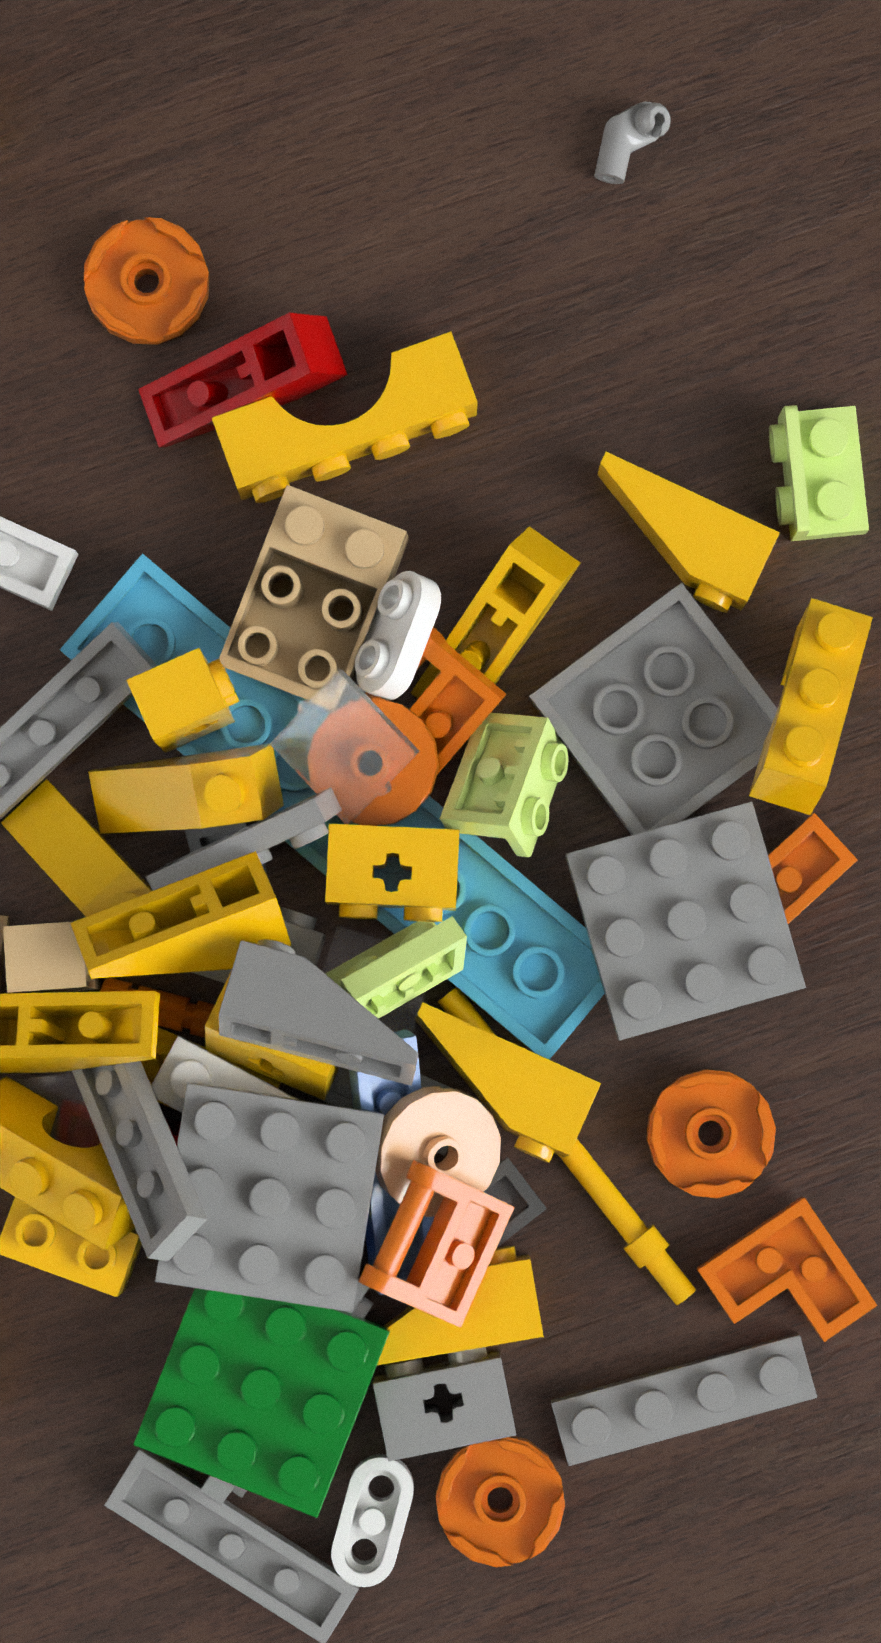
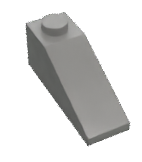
M264 939L259 940L257 944L240 941L219 1011L220 1036L412 1086L419 1053L306 957L295 955L296 952L293 948L278 941Z

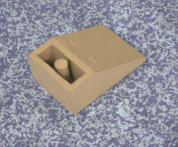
M287 485L219 659L224 668L334 711L338 710L355 671L357 652L365 643L378 609L379 594L384 585L395 577L409 541L407 531Z

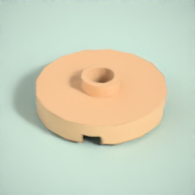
M440 1086L423 1087L402 1097L383 1119L375 1170L380 1186L400 1205L411 1182L405 1177L413 1160L484 1192L489 1187L500 1163L501 1137L494 1117L476 1098L458 1089H443ZM448 1145L446 1157L441 1162L434 1163V1156L437 1150ZM434 1192L424 1214L425 1217L436 1215L444 1198L443 1195Z

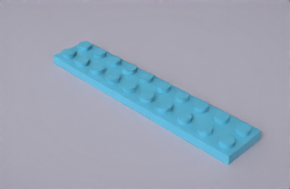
M142 553L61 647L60 651L72 660L111 622H119L157 666L197 648L201 649L209 663L220 657L231 628ZM225 668L240 701L229 706L235 722L176 748V750L183 756L273 743L284 806L276 812L317 794L318 792L312 784L309 756L315 734L331 712L324 706ZM132 696L123 705L145 722L134 696ZM376 750L368 751L362 758V767L370 775L379 773L384 766V758ZM430 796L410 816L395 824L380 825L446 829L439 819L443 807ZM337 814L324 822L328 831L329 824L360 825L343 820ZM459 833L456 911L443 910L442 922L453 916L466 934L467 940L464 968L448 978V980L532 1052L550 1059L604 995L587 930L478 836ZM328 834L300 848L294 849L325 876L327 873ZM286 840L285 842L293 848L290 840ZM389 857L385 868L374 869V878L384 880L386 891L390 892L398 891L399 882L404 879L411 880L412 870L402 869L397 857ZM378 907L377 920L393 934L417 922L403 920L404 908Z

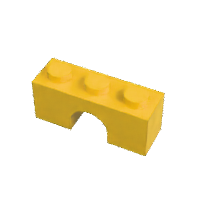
M811 598L794 635L780 684L784 686L773 723L763 744L749 794L750 797L811 815L827 787L873 617Z
M6 1076L0 1080V1188L103 1250H106L136 1229L102 1144L89 1148H79L53 1139L50 1133L58 1106Z

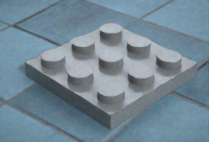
M682 583L575 661L528 698L542 717L549 718L569 754L631 835L683 821L758 765L765 738L777 712V707Z
M753 802L584 848L565 855L618 1041L806 988Z
M188 1082L177 1148L207 1220L169 1261L158 1260L155 1282L353 1312L384 1113Z

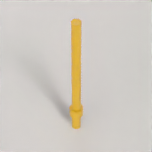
M457 987L438 1001L446 1013L496 1035ZM577 1139L570 1155L559 1157L627 1242L623 1249L640 1269L646 1266L675 1305H679L696 1291V1288L666 1252L665 1249L669 1244L654 1225L647 1228Z

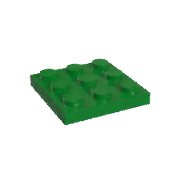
M195 1288L133 1445L318 1518L390 1329L346 1311Z

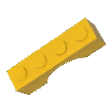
M450 331L392 352L390 375L384 392L371 409L352 421L327 426L307 423L284 410L272 396L212 417V421L241 500L254 496L256 503H263L283 496L286 486H290L289 483L313 475L315 481L319 482L342 475L351 469L349 461L373 453L375 460L398 455L410 448L408 440L429 432L433 433L435 439L456 434L469 427L468 418L477 415L478 402L454 337Z

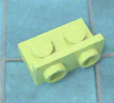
M797 405L784 406L778 416V424L769 426L771 459L773 463L782 462L785 486L776 487V511L779 525L789 524L791 541L866 534L869 531L856 406L798 411Z
M490 713L470 736L439 818L446 829L460 830V834L505 838L517 856L531 857L538 836L543 835L549 822V805L557 783L561 782L567 773L569 762L567 748L561 742L549 718Z
M453 916L438 925L434 922L417 921L325 974L379 1019L462 971L464 968L467 936Z

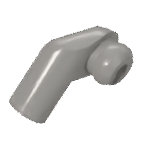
M644 101L611 117L604 128L594 177L606 183H624L630 154L656 141L668 131L671 117L667 108L660 103Z

